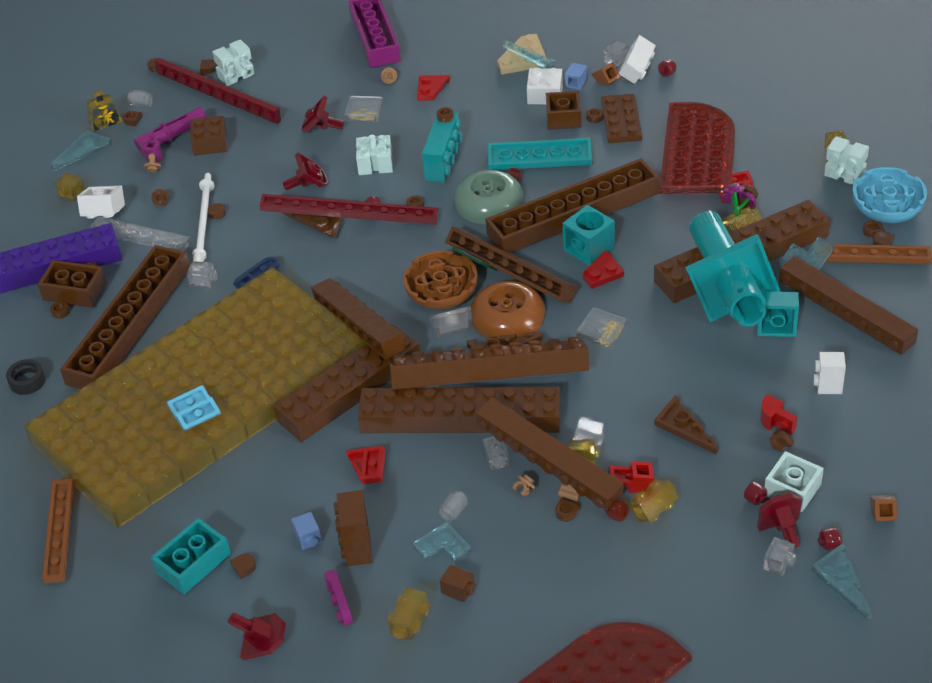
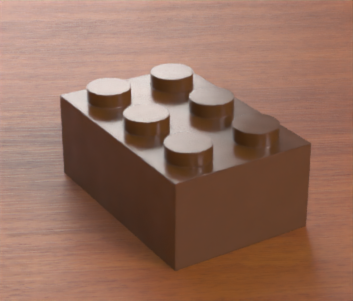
M52 260L39 281L38 287L42 299L45 301H64L72 305L93 307L106 286L107 280L103 267Z
M363 490L337 493V502H334L335 515L339 516H336L335 526L336 532H339L338 542L342 559L346 558L347 567L373 563L370 530Z

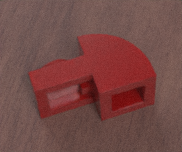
M767 394L761 404L760 419L762 425L769 431L775 426L779 430L792 435L796 431L797 416L784 410V402Z
M631 461L630 467L609 465L608 473L624 483L623 488H628L629 493L644 491L654 481L652 462Z

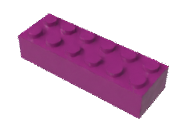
M348 0L350 16L370 68L400 62L399 44L381 0Z

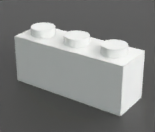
M639 35L631 45L618 74L634 84L638 79L642 80L646 74L644 70L649 67L650 60L655 54L653 50L656 45Z

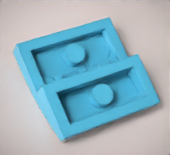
M203 385L167 401V406L184 431L221 414L213 398L208 395Z

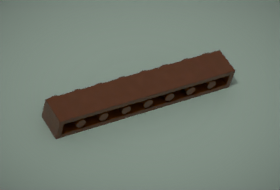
M452 226L446 238V244L466 252L561 302L571 304L578 289V286L464 229Z
M796 256L780 267L779 281L784 285H787L845 322L886 345L891 350L902 355L916 343L918 335L916 327Z
M328 278L311 287L315 302L383 358L388 359L406 350L404 334L395 329L391 323L386 322L382 316L377 315L373 309L368 308L364 302L359 301L355 295L350 294L347 289L341 287L338 282Z
M493 397L476 413L477 425L481 430L488 431L499 442L503 441L514 452L521 453L529 462L536 463L547 474L557 477L562 484L566 486L569 484L580 496L587 497L598 508L609 511L623 495L624 483Z

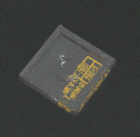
M350 96L344 115L345 121L377 122L383 103L382 97Z
M593 307L576 330V336L611 348L627 325V318Z

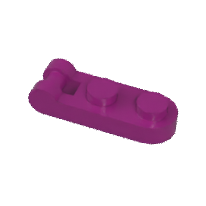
M328 570L324 577L327 590L331 593L333 607H338V610L335 611L338 623H343L344 626L353 624L352 616L337 572Z

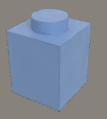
M572 63L565 73V87L581 90L588 79V66Z
M311 512L291 519L294 533L302 550L322 543L320 530Z

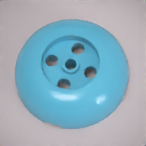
M880 167L866 171L860 178L857 177L853 184L852 196L856 207L863 215L874 221L894 224L910 220L922 210L927 198V189L920 178L917 176L914 178L906 170Z

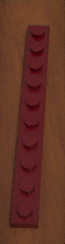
M161 58L154 61L157 74L275 124L281 122L280 110L274 105Z
M262 194L259 205L260 211L427 225H436L438 208L272 194Z

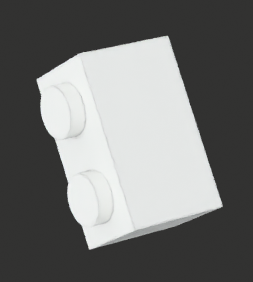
M819 352V360H815V372L817 374H813V386H817L818 394H842L846 369L844 352Z

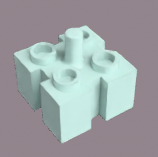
M241 39L229 44L230 48L221 47L212 51L214 62L218 65L216 67L217 76L226 86L238 82L239 77L245 79L254 75L253 64L249 61L252 59L250 48Z
M375 135L356 138V160L359 175L372 174V171H379V173L393 172L390 135H379L377 138Z
M835 136L827 148L826 159L828 162L825 165L824 176L837 180L839 177H842L844 182L854 184L857 177H862L866 172L867 163L865 161L868 158L869 146L857 142L852 145L849 144V140Z

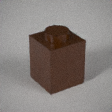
M451 564L440 579L441 593L464 603L468 596L474 593L476 588L473 573Z

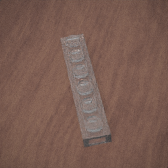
M98 216L90 226V228L102 224L112 223L116 238L152 247L158 245L184 252L191 243L188 236Z

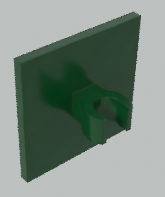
M455 247L452 248L454 251L470 258V260L474 263L476 270L478 264L484 265L495 271L498 270L486 264L485 262L467 254L462 250H459Z

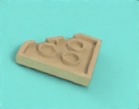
M528 34L521 36L497 60V64L502 75L529 70V68L548 66V60L537 34Z

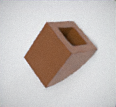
M613 62L592 73L595 80L603 85H608L621 77Z
M892 495L870 496L871 511L875 521L897 520V499Z

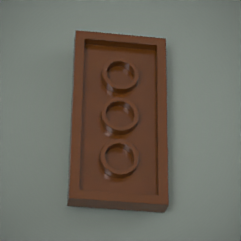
M635 95L601 96L608 143L642 141Z

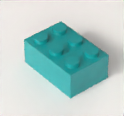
M197 518L151 557L155 573L185 595L229 557L231 552L227 538Z

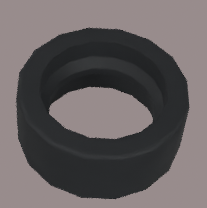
M32 359L17 361L9 367L6 373L10 389L19 395H28L38 391L44 385L46 379L41 364ZM36 373L29 380L16 381L22 374Z

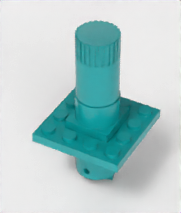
M705 211L698 214L691 220L689 231L703 259L685 268L709 322L730 314L734 320L743 326L758 324L766 315V300L761 291H780L758 234L734 244L718 213Z

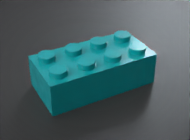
M454 112V119L447 123L438 121L436 115L422 152L426 181L445 182L447 176L450 175L451 165L454 164L455 154L458 153V144L462 142V133H460L461 120L458 117V112Z

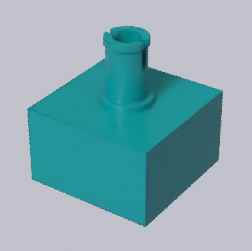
M761 291L766 300V315L757 324V336L796 337L799 313L798 292Z

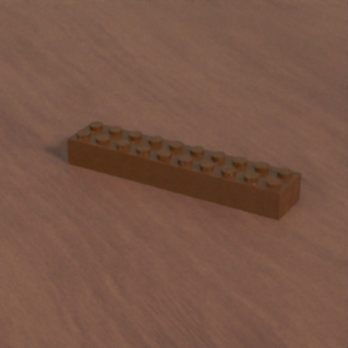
M642 158L486 218L487 236L494 245L510 253L562 233L563 222L586 205L607 215L659 194L660 177Z
M808 199L729 234L734 244L758 234L767 258L771 262L828 237L830 219ZM698 247L654 265V282L673 303L697 294L685 267L703 259Z
M154 245L61 367L60 371L65 385L99 394L189 271L190 265L186 252Z
M569 337L568 340L564 341L549 339L548 342L543 343L539 340L530 341L529 344L522 345L520 342L510 343V346L493 344L490 345V348L473 346L469 350L453 348L447 352L438 349L426 354L422 351L413 352L412 355L405 356L403 353H398L388 358L392 389L589 371L588 347L579 337Z
M560 387L362 388L358 412L360 433H489L478 427L476 413L491 397L544 432L560 433Z

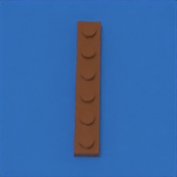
M817 244L816 246L817 262L930 265L932 262L931 246Z
M72 478L52 481L42 575L44 584L66 581L74 492Z

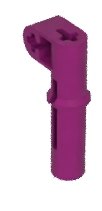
M198 107L165 124L161 123L159 127L135 138L134 143L138 151L148 162L149 154H154L156 162H159L163 158L160 145L167 141L171 142L173 138L191 130V119L207 118L201 107Z

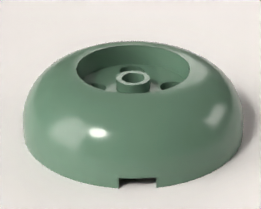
M482 170L467 176L461 181L455 191L454 204L462 218L472 223L486 225V218L524 204V193L520 183L508 173L498 170Z

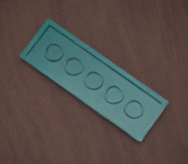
M590 138L488 143L489 170L592 165Z

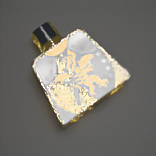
M100 90L93 93L94 98L87 101L88 121L93 131L123 122L109 94L104 95Z

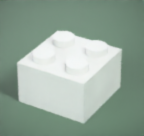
M529 68L527 104L546 105V93L562 92V69Z
M122 186L88 187L77 196L80 216H86L87 218H95L97 216L110 218L125 206Z

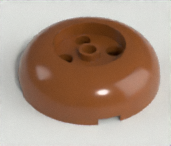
M433 251L423 254L412 261V265L404 271L403 284L410 299L419 306L431 310H447L461 305L473 294L477 285V270L474 263L464 255L462 257L454 255L453 251Z
M500 281L485 287L476 295L470 309L472 326L485 338H497L514 334L515 338L526 337L527 333L537 332L540 329L545 317V306L540 295L532 287L517 281Z

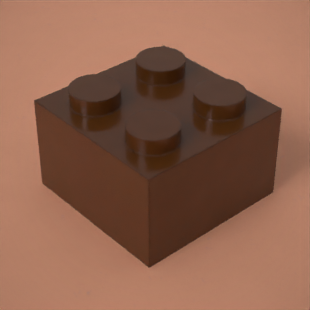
M579 91L546 93L548 129L581 127Z
M224 116L191 119L190 141L194 156L227 152V128Z

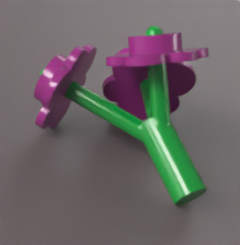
M739 183L729 184L727 188L723 189L726 194L722 195V200L727 204H733L731 224L738 225L740 210L747 203L751 206H757L755 203L756 198L750 192L744 193L745 187L739 185ZM743 197L745 200L740 206H738L740 198Z

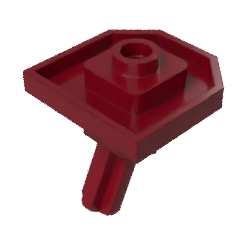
M323 96L312 109L309 108L305 113L304 117L306 118L301 128L303 132L308 133L312 127L326 130L327 126L339 130L343 129L344 122L330 118L329 113L324 110L328 99L326 96Z
M299 152L295 155L299 167L296 171L297 175L283 181V186L286 190L300 184L302 187L313 183L320 188L328 184L326 174L321 167Z
M789 492L770 498L759 508L757 522L759 531L776 527L778 532L782 531L788 549H795L800 546L794 529L796 525L795 520H798L802 503L800 496Z
M232 613L228 618V623L231 626L244 631L240 658L243 661L272 654L283 643L286 623L276 613L257 618L253 617L252 619Z

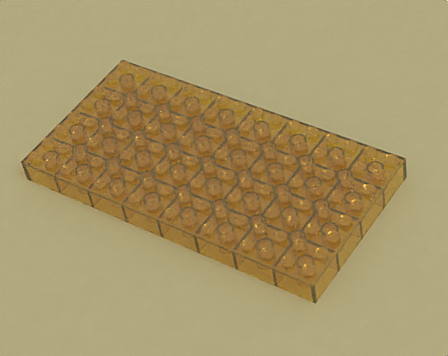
M272 267L24 425L29 441L67 479L72 478L74 486L119 528L277 420L274 405L366 343L349 328L350 326ZM203 385L208 395L213 398L221 414L184 431L167 406V401Z

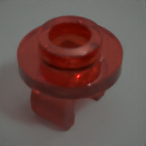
M618 500L609 511L605 510L609 518L621 522L628 514V506L626 502Z

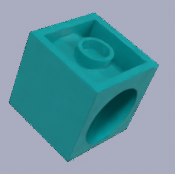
M586 205L563 222L564 251L590 266L604 251L610 252L615 248V221L597 209Z

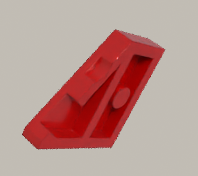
M607 250L583 272V279L591 289L624 277L623 269Z

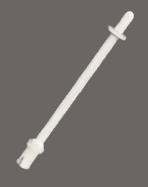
M206 173L204 179L199 183L203 193L197 246L192 252V268L195 271H202L206 258V251L203 248L209 193L215 187L210 173Z

